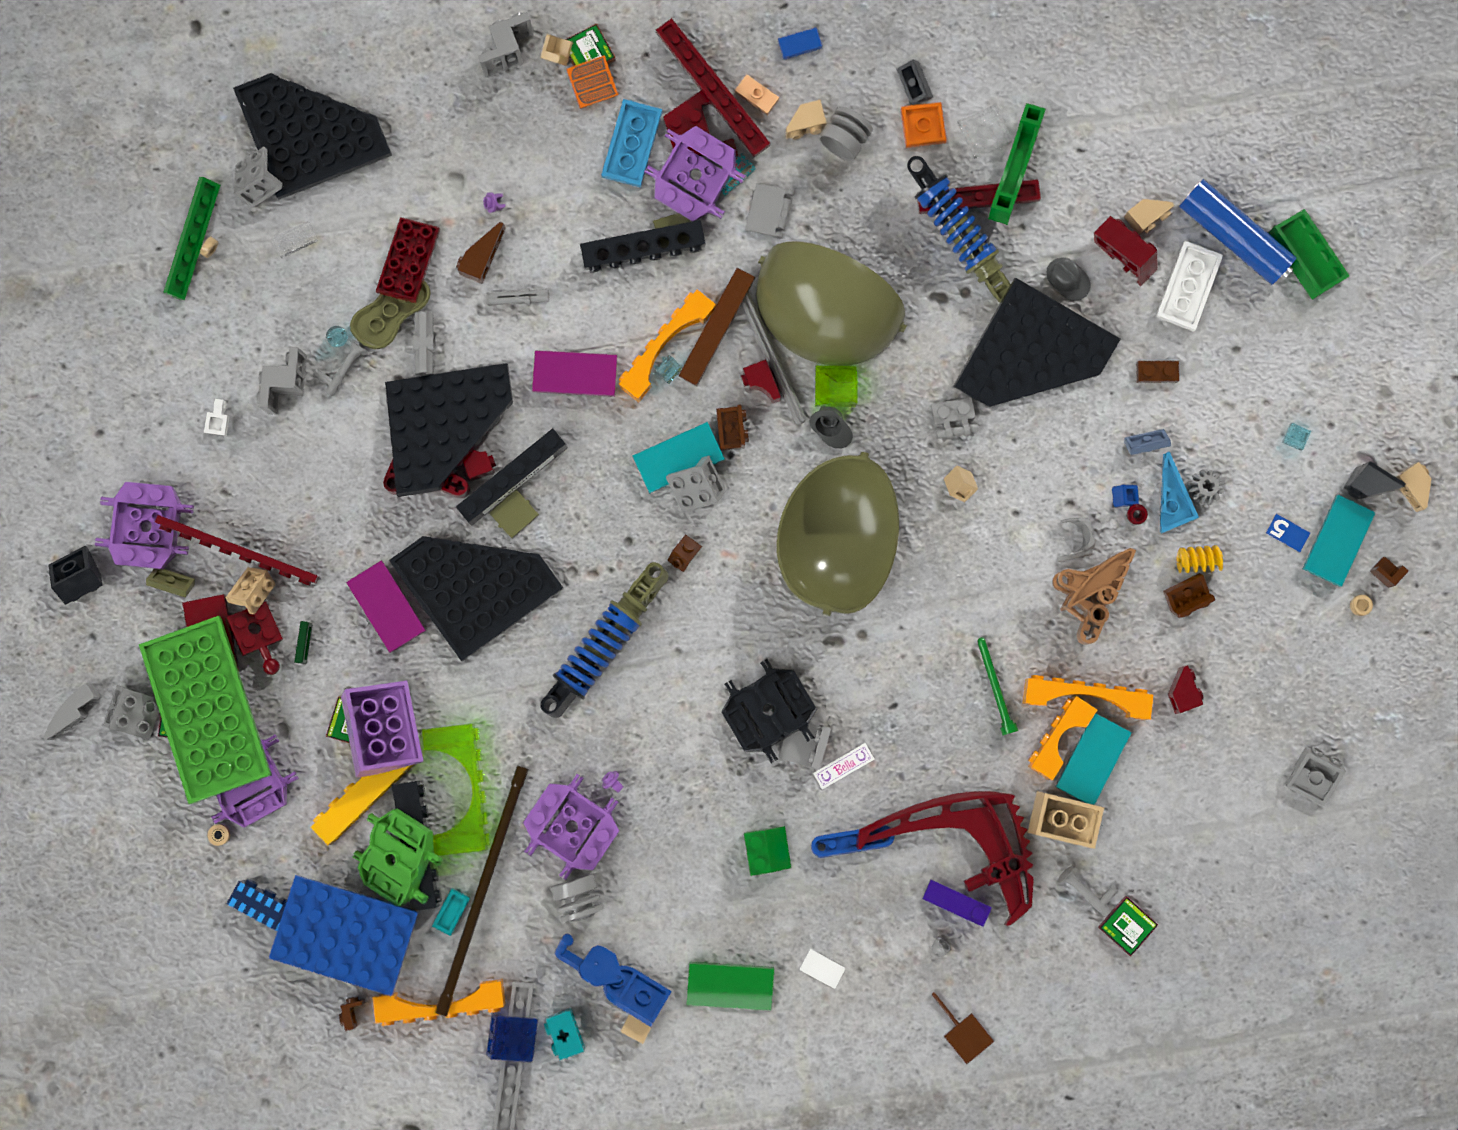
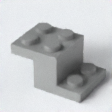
M527 12L516 13L510 19L497 20L489 26L496 49H487L481 55H478L485 78L523 64L516 41L534 35Z
M290 347L289 353H286L285 362L288 367L263 365L262 371L259 372L258 380L259 384H261V389L257 393V404L268 414L277 415L279 395L303 396L307 355L299 347Z

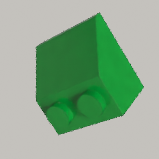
M785 826L744 832L750 876L791 868Z

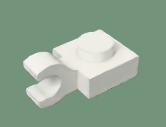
M215 399L213 413L207 412L204 433L227 436L230 417L229 415H224L227 401Z

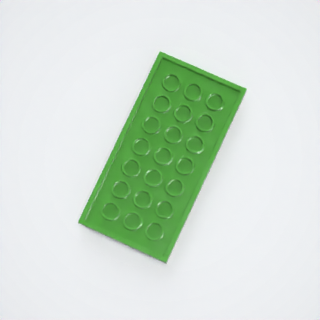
M220 616L139 644L188 804L200 802L272 775Z

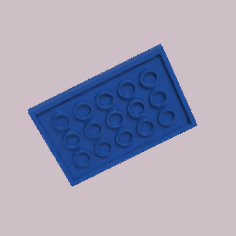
M295 875L268 959L393 996L419 912Z

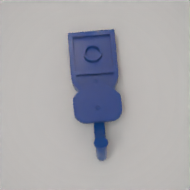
M564 934L555 950V956L579 971V975L583 980L596 987L603 986L604 994L612 1004L651 1027L672 991L632 967L619 966L616 954L603 946L592 947L583 960L567 950V947L573 944V937L570 934Z

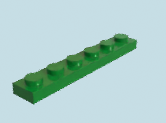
M199 177L163 291L164 294L179 300H185L221 186L205 177Z

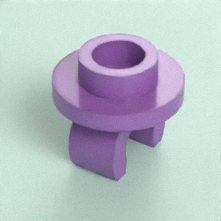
M493 192L486 194L483 204L489 213H494L496 210L500 211L505 207V204L497 202V200L503 197V194H494Z
M617 771L608 772L602 779V787L604 789L611 786L619 793L624 786L617 780L619 776Z

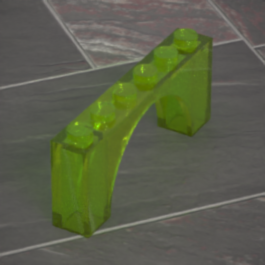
M463 724L422 729L424 751H440L455 758L467 771L472 785L471 803L463 819L450 830L433 835L434 853L438 856L488 850V846L491 845L490 833H486L485 824L489 823L488 813L484 812L483 803H486L485 790L482 791L481 782H484L483 769H479V761H482L481 748L477 749V740H480L479 728H475V724Z

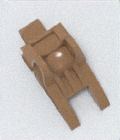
M1129 548L1088 570L1065 569L1053 577L1052 584L1054 588L1068 595L1060 611L1067 610L1081 620L1076 634L1079 643L1088 645L1096 642L1099 638L1104 623L1109 618V611L1105 606L1112 604L1117 599L1119 594L1117 591L1121 589L1124 581L1123 577L1128 572L1130 567L1128 564L1132 562L1136 552L1135 549ZM1062 576L1066 577L1067 584L1062 581ZM1057 578H1058V583H1059L1060 586H1062V587H1059V586L1057 585V583H1056ZM1076 605L1079 609H1081L1083 611V615L1077 612V610L1074 609L1073 606ZM1093 612L1097 613L1098 620L1093 617ZM1090 629L1089 635L1092 637L1086 640V635L1083 633Z

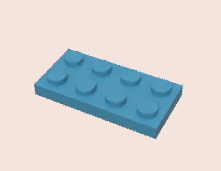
M623 99L601 174L602 178L641 188L645 175L644 172L648 165L663 113L662 109Z

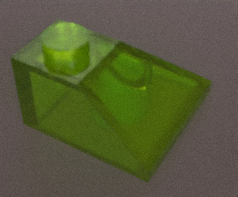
M815 365V407L823 405L826 407H856L858 403L857 367Z

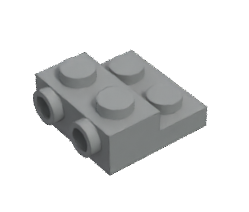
M1305 747L1295 764L1296 768L1288 779L1286 787L1325 806L1346 773V770L1342 765L1343 762L1338 758L1332 756L1329 759L1323 756L1324 752L1316 747H1312V749Z

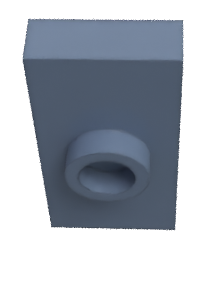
M1161 429L1125 437L1124 444L1130 455L1170 447L1171 440L1165 430Z

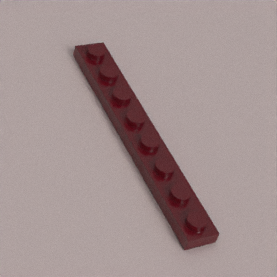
M671 18L657 28L656 34L752 156L755 158L770 147L771 143L675 21Z
M157 515L155 523L160 525L159 529L171 533L173 529L180 532L179 537L190 541L194 537L200 540V545L208 548L215 545L220 547L219 552L229 556H231L232 552L240 555L239 559L250 564L252 560L260 563L258 567L271 571V568L280 570L279 575L291 578V575L299 577L298 582L308 586L311 585V582L314 584L318 582V575L166 517Z

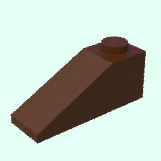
M499 222L467 249L463 257H459L456 268H458L460 276L483 284L506 230L504 223Z

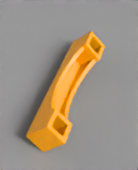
M698 289L686 296L684 299L685 304L681 309L677 308L671 315L672 320L669 324L665 323L658 331L659 336L655 340L651 339L645 347V353L642 356L638 355L632 362L633 367L630 371L626 370L620 376L619 387L638 403L652 388L649 382L650 373L656 358L664 346L685 328L699 322L704 325L713 313L716 304Z
M1031 675V678L1025 679L1022 704L1046 706L1047 701L1060 696L1087 695L1114 704L1126 713V718L1151 720L1154 695L1147 694L1148 690L1135 689V692L1127 691V687L1114 686V689H1108L1106 684L1093 683V686H1085L1084 681L1073 680V683L1070 684L1064 683L1065 679L1052 678V681L1044 680V676Z
M503 979L482 981L477 991L451 1003L446 1018L458 1017V1013L467 1012V1015L480 1014L479 1010L488 1009V1013L501 1011V1008L506 1005ZM394 992L393 996L378 994L373 997L375 1023H382V1026L394 1025V1021L403 1020V1023L416 1022V1018L424 1017V1021L435 1020L439 1015L435 1013L437 1004L410 1002L398 997V992Z

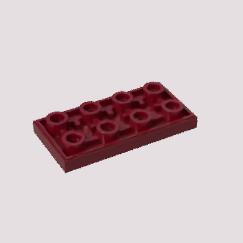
M400 217L376 288V293L417 303L440 233V227Z
M225 594L182 602L186 627L216 616L222 618L238 668L233 634L226 620L229 612Z

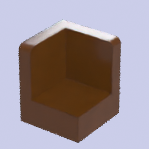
M1382 557L1370 570L1388 588L1396 586L1409 571L1403 565L1396 567L1386 557Z

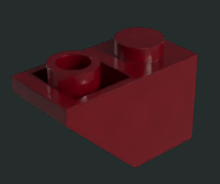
M1188 665L1178 669L1168 692V697L1175 714L1204 705L1202 702L1204 699L1203 693L1200 688L1196 687L1194 681L1196 680L1195 673L1192 668L1189 669Z

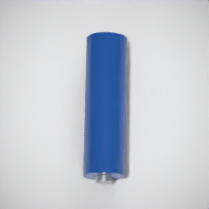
M1205 179L1198 182L1181 202L1179 207L1269 284L1273 285L1279 278L1284 280L1292 272L1293 269L1290 266L1297 257Z

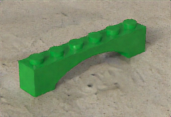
M1026 103L990 209L989 220L1008 225L1046 108Z

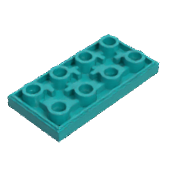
M708 422L632 455L649 494L669 485L666 479L668 474L695 467L703 457L710 456L713 465L725 460Z
M1336 495L1302 569L1338 587H1342L1376 512L1343 496Z
M1095 713L1088 726L1084 729L1055 787L1084 803L1095 805L1132 732Z

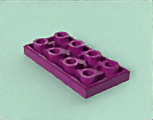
M535 350L532 392L615 397L617 355Z
M382 560L346 582L389 653H392L426 631Z

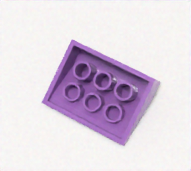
M408 681L344 690L341 700L356 778L376 775L423 762Z

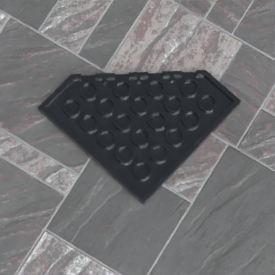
M273 73L233 87L257 150L262 147L267 149V171L282 182V189L275 193L278 200L392 156L378 118L375 115L362 112L358 108L333 100L331 97L319 92L311 91L302 85L282 79Z
M1014 278L953 387L982 404L991 407L1101 375L1121 338L1018 278Z
M508 363L385 382L397 496L403 497L440 491L445 485L444 482L463 464L465 457L470 452H473L482 441L481 438L486 432L490 431L499 421L502 413L510 408L513 404Z
M422 536L389 560L461 662L564 589L540 554Z

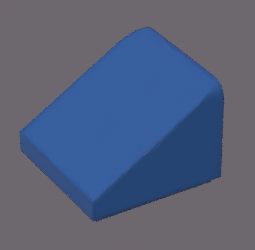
M1138 485L1112 487L1114 507H1129L1139 504Z

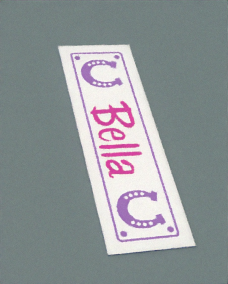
M866 743L813 774L823 790L873 761L874 757Z

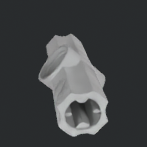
M421 311L415 313L414 316L415 335H413L412 344L413 352L415 353V374L426 376L434 374L436 340L433 334V313Z

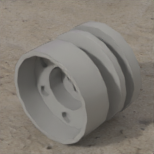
M840 106L837 107L834 115L831 116V124H827L820 133L819 140L825 148L844 160L854 161L861 151V144L866 143L868 137L873 132V128L860 114Z
M593 874L551 887L554 901H565V905L559 907L557 911H568V914L559 917L561 923L580 921L604 909L602 904L592 905V902L600 899V895H589L590 891L597 888Z

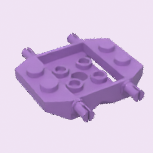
M697 126L682 135H678L668 129L667 132L669 134L666 133L665 137L675 142L674 149L661 171H657L648 165L644 172L655 178V199L691 221H696L708 213H712L721 219L725 211L716 207L715 203L722 189L730 178H734L742 183L746 175L736 170L735 149ZM688 147H691L692 149L711 159L715 163L719 164L723 168L720 169L719 167L715 166L714 164L710 163L701 156L689 150ZM698 168L701 171V178L693 180L691 172ZM669 181H674L704 200L703 203L669 183Z
M125 482L114 498L101 497L100 500L103 501H100V505L113 506L114 509L110 538H96L95 546L109 548L116 565L164 569L176 554L188 555V551H183L189 550L188 546L177 545V531L172 529L171 533L159 529L160 525L155 523L157 515L180 522L181 513L193 514L194 511L191 509H194V505L182 504L174 487ZM129 504H137L147 506L169 507V510L167 511L157 509H146L128 506ZM146 521H150L152 524L148 532L142 530V524ZM124 542L164 546V548L127 545Z
M276 734L266 740H261L272 775L216 795L222 811L211 816L212 820L216 819L213 821L215 824L224 819H229L244 828L287 805V786L299 778L295 776L297 775L295 771L282 777L269 754L268 747L279 742V739H276L278 738ZM270 785L272 786L268 791L235 808V804Z
M578 774L568 785L550 783L523 822L531 837V842L524 852L532 856L536 848L541 845L566 862V866L559 874L565 880H567L575 868L594 870L619 833V828L612 816V811L619 802L611 797L606 807L601 808L577 791L578 786L584 779L583 777L579 778L580 775ZM567 797L568 801L566 802V804L564 805V807L562 808V810L560 811L552 825L549 827L547 832L543 833L544 829L546 828L554 814L557 812V810ZM598 819L601 820L596 829L594 830V832L591 834V836L583 846V848L581 849V851L579 852V854L575 855V853L577 852V850L579 849L587 835L590 833ZM574 820L577 822L578 829L576 832H569L567 830L566 824L568 821Z

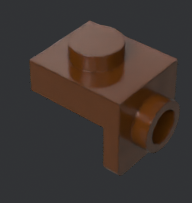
M685 534L671 552L668 562L684 572L702 546Z
M358 996L346 999L345 1003L340 1005L341 1013L339 1014L341 1026H344L345 1031L357 1027L354 1007L366 1003L365 998L359 999Z

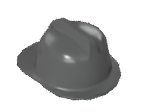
M1064 257L1056 258L1050 262L1046 271L1047 280L1062 296L1072 301H1078L1087 296L1091 286L1090 279L1076 262Z
M823 405L819 411L810 417V427L828 446L842 449L851 443L853 438L852 431L843 420V416L838 409Z

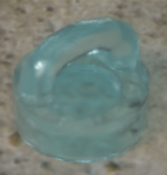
M333 326L328 329L326 339L331 346L341 347L347 342L348 335L343 327Z

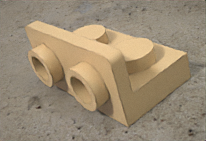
M247 567L225 598L228 603L245 606L250 614H255L274 588L275 582L267 570Z

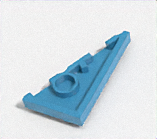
M1170 451L1163 454L1161 534L1199 518Z

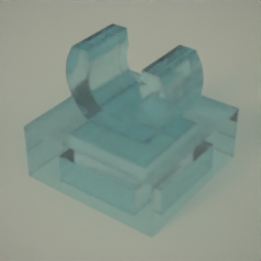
M670 355L667 357L662 356L663 362L660 366L655 364L654 368L660 377L670 384L682 368Z
M1291 423L1282 443L1302 451L1311 431Z

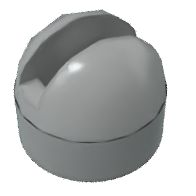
M938 938L932 945V952L937 953L936 956L938 957L945 956L951 950L949 944L943 938Z

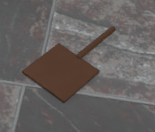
M933 992V998L956 1025L944 1037L967 1065L989 1047L994 1040L972 1013L959 1023L937 994Z

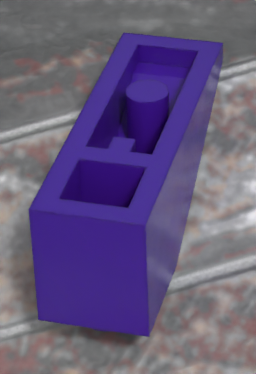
M931 879L922 898L984 927L992 908Z

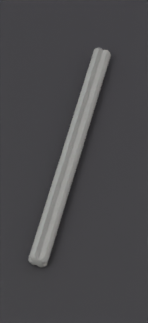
M748 292L742 302L744 311L797 425L802 424L806 421L804 412Z

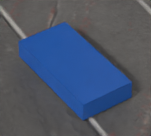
M817 28L778 38L783 60L822 49Z

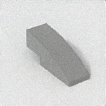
M85 683L61 705L44 734L45 740L56 739L88 717L84 709L101 698L93 684Z

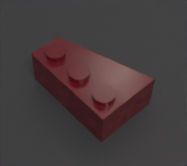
M1110 216L1094 232V242L1112 260L1114 258L1118 259L1124 265L1123 270L1126 273L1131 271L1138 278L1136 283L1140 286L1158 270L1156 247L1152 243H1146L1142 240L1136 231H1130L1126 228L1120 219L1116 220Z

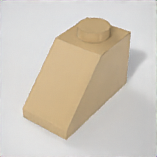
M1420 462L1409 466L1395 476L1406 483L1403 488H1400V491L1416 512L1428 507L1431 477L1428 475L1429 471Z

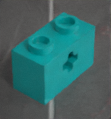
M572 1008L546 1018L547 1023H544L547 1035L552 1036L554 1043L551 1044L554 1056H558L559 1060H563L585 1051L586 1048ZM562 1029L564 1033H569L566 1040H564V1037H559Z

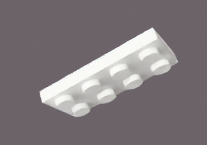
M1184 241L1156 318L1194 332L1223 255Z

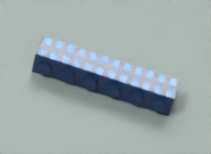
M247 878L246 881H238L226 904L277 931L287 899L281 900L277 898V894L272 890L258 888V883Z

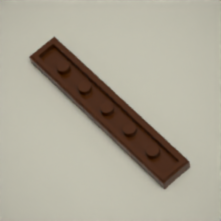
M736 268L679 374L680 378L698 386L751 288L755 276Z

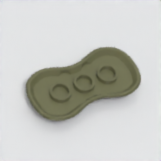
M423 281L417 303L380 294L375 301L354 314L350 322L352 335L361 344L371 349H381L391 344L402 322L408 316L421 310L428 303L430 298L428 284Z

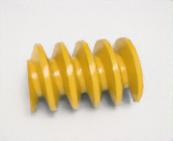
M1213 545L1211 548L1204 546L1203 549L1200 546H1197L1195 549L1193 547H1188L1187 549L1181 547L1177 552L1176 562L1179 573H1181L1182 568L1185 569L1186 573H1189L1190 567H1193L1195 573L1198 572L1199 567H1201L1203 572H1206L1207 566L1213 572L1216 565L1219 571L1223 570V555L1217 545Z

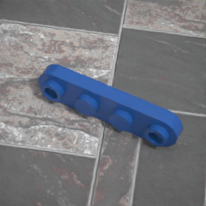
M884 825L870 832V835L885 831L891 827ZM859 829L817 836L812 841L811 850L819 858L889 847L894 842L895 836L888 837L885 841L879 839L865 843L863 848L858 850L857 834ZM824 844L826 849L820 851L818 845Z

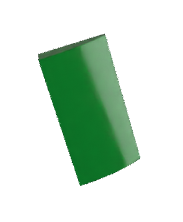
M1305 209L1267 232L1297 257L1290 267L1312 300L1350 276Z
M689 962L687 1005L771 1010L774 967Z

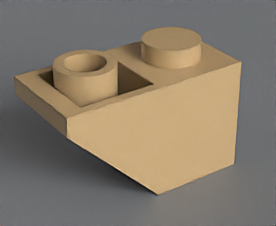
M821 100L800 104L786 128V139L792 138L795 140L803 137L804 134L811 133L815 135L822 132L827 122Z
M1142 199L1127 211L1124 219L1139 235L1144 231L1147 234L1156 227L1155 222L1159 219L1164 221L1172 214L1170 210L1174 207V204L1168 201Z

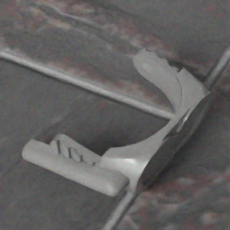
M1088 518L1061 520V523L1070 522L1080 528L1083 534V544L1078 551L1057 557L1058 562L1092 555L1095 539L1092 534L1090 520Z

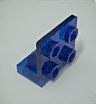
M500 1012L491 1013L486 1055L491 1060L532 1062L538 1020L536 1018L504 1016Z

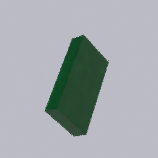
M300 621L294 663L307 664L313 626L310 622Z

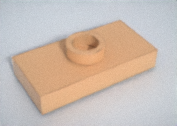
M747 74L735 89L737 95L766 115L770 113L779 101L777 95Z

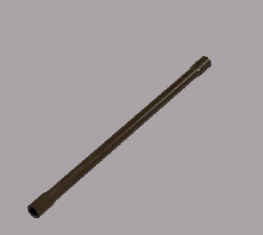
M516 766L511 788L449 975L435 1010L436 1014L446 1017L448 1015L458 978L520 791L525 783L529 770L527 768Z

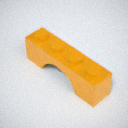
M1077 696L1066 699L1062 706L1064 711L1060 716L1057 715L1051 723L1053 728L1050 733L1043 735L1039 742L1042 744L1038 751L1034 750L1028 759L1030 762L1029 768L1053 781L1064 764L1058 753V742L1061 735L1071 727L1086 728L1097 712L1096 708Z

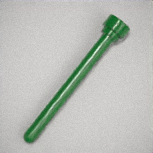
M980 637L977 643L1003 722L1000 728L1002 736L1017 732L1016 723L1010 720L986 640Z

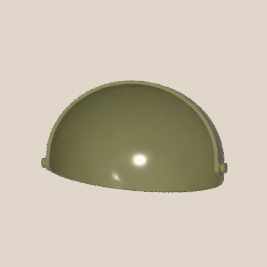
M791 241L773 246L767 256H761L758 263L761 264V269L757 280L756 296L761 317L771 334L784 347L806 360L829 366L860 364L882 353L893 342L896 335L900 331L904 333L907 327L903 322L905 307L896 291L873 270L843 253L817 244Z
M861 452L858 456L836 457L814 468L801 480L790 495L779 522L777 559L782 577L792 593L805 603L823 610L822 614L826 616H831V612L855 613L870 604L883 588L895 559L899 536L897 499L888 475L881 466L869 458V453Z

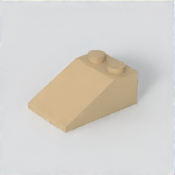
M1037 791L1028 833L1095 849L1104 807Z

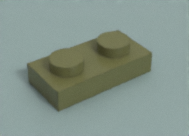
M153 569L146 579V585L186 598L195 585V579L165 569Z

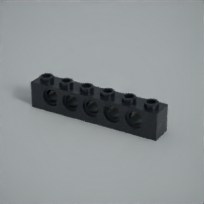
M701 220L580 243L585 271L589 270L590 273L601 271V267L609 266L610 269L622 267L621 263L639 264L642 263L641 259L650 258V261L662 259V255L670 254V257L682 255V251L690 250V253L700 252L706 243ZM684 234L689 237V242L687 244H680L677 238ZM665 238L669 241V245L666 248H660L657 242ZM645 242L649 245V249L646 252H640L637 246ZM621 246L629 249V253L626 256H620L617 253ZM599 251H607L609 253L606 260L598 259L597 254Z

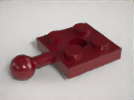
M263 602L255 614H250L245 609L227 616L226 620L242 656L259 650L265 661L263 663L264 672L268 675L276 674L280 669V664L276 659L272 658L267 646L280 642L283 638L267 602ZM253 623L258 624L261 631L257 634H252L248 629L249 625Z

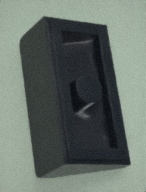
M913 59L897 68L911 105L933 98L919 61Z

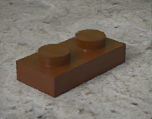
M1137 361V383H1178L1180 381L1179 361Z

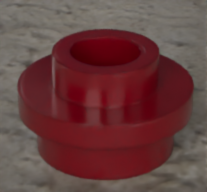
M1134 504L1127 510L1129 522L1139 525L1146 521L1148 512L1143 505ZM1138 510L1140 514L1135 518L1134 512Z

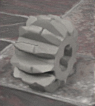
M1201 470L1199 474L1195 473L1192 475L1194 480L1188 482L1193 487L1188 492L1195 493L1192 499L1196 500L1199 498V504H1204L1206 501L1210 505L1213 503V500L1218 501L1220 499L1219 494L1224 493V490L1219 487L1224 484V481L1218 482L1217 479L1220 477V474L1213 477V470H1209L1207 473L1205 470ZM1203 485H1209L1210 489H1204Z

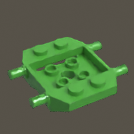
M399 809L391 810L381 818L370 813L367 821L374 825L370 834V845L364 853L356 850L352 856L360 862L358 870L363 884L399 907L404 906L413 898L422 904L426 903L428 896L420 892L418 888L427 865L431 861L436 866H440L442 864L441 861H443V858L433 852V831ZM386 830L390 831L397 837L401 838L402 840L416 848V852L412 848L407 847L406 845L398 841L397 838L387 834ZM391 854L395 857V864H392Z

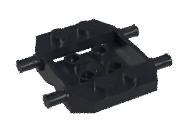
M765 659V663L762 661L760 664L764 668L766 675L741 690H737L732 680L724 684L730 693V697L721 713L745 753L763 752L770 763H773L772 757L775 761L778 760L772 750L773 745L797 731L802 732L806 742L810 741L809 737L811 740L815 738L808 728V724L816 713L817 708L794 670L773 669L768 659ZM774 683L778 684L779 688L781 689L782 693L787 699L789 705L791 706L792 710L797 716L796 719L792 715L790 709L788 708L787 704L785 703L784 699L782 698ZM742 702H744L764 737L762 739L742 707ZM768 704L775 707L774 714L770 716L763 713L764 706Z

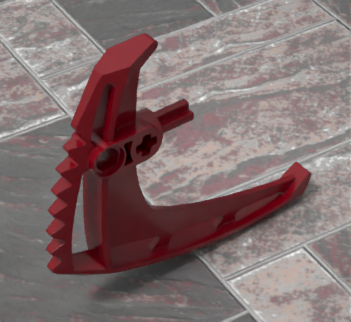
M973 791L942 796L897 811L858 830L857 849L860 850L865 843L899 834L939 828L964 829L977 841L989 861L987 866L980 869L981 873L963 881L968 892L986 884L991 886L999 883L1009 912V917L1004 923L1005 926L1012 925L1032 907L1034 877L1027 870L1033 867V864L1027 861V858L1033 853L1026 849L1030 840L1023 836L1028 829L1020 826L1024 817L1016 815L1020 806L1012 803L1015 795L994 791ZM980 799L984 805L981 808L950 811L953 803ZM1006 804L1015 827L1020 856L1013 853L992 805ZM942 806L940 815L912 822L909 821L913 813ZM900 819L898 826L870 835V832ZM1012 858L1017 861V868L1015 870L1009 867V861ZM993 870H998L996 877L991 876ZM1021 871L1024 873L1027 903H1025L1023 887L1019 875Z

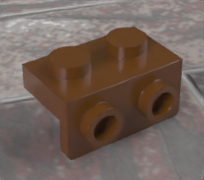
M741 404L737 405V407L716 409L720 450L745 448V442H749L748 430H744L743 422H747L746 409L742 410Z
M1201 573L1163 591L1170 611L1178 618L1187 617L1200 608L1208 607L1210 603L1216 600L1209 592L1205 578Z

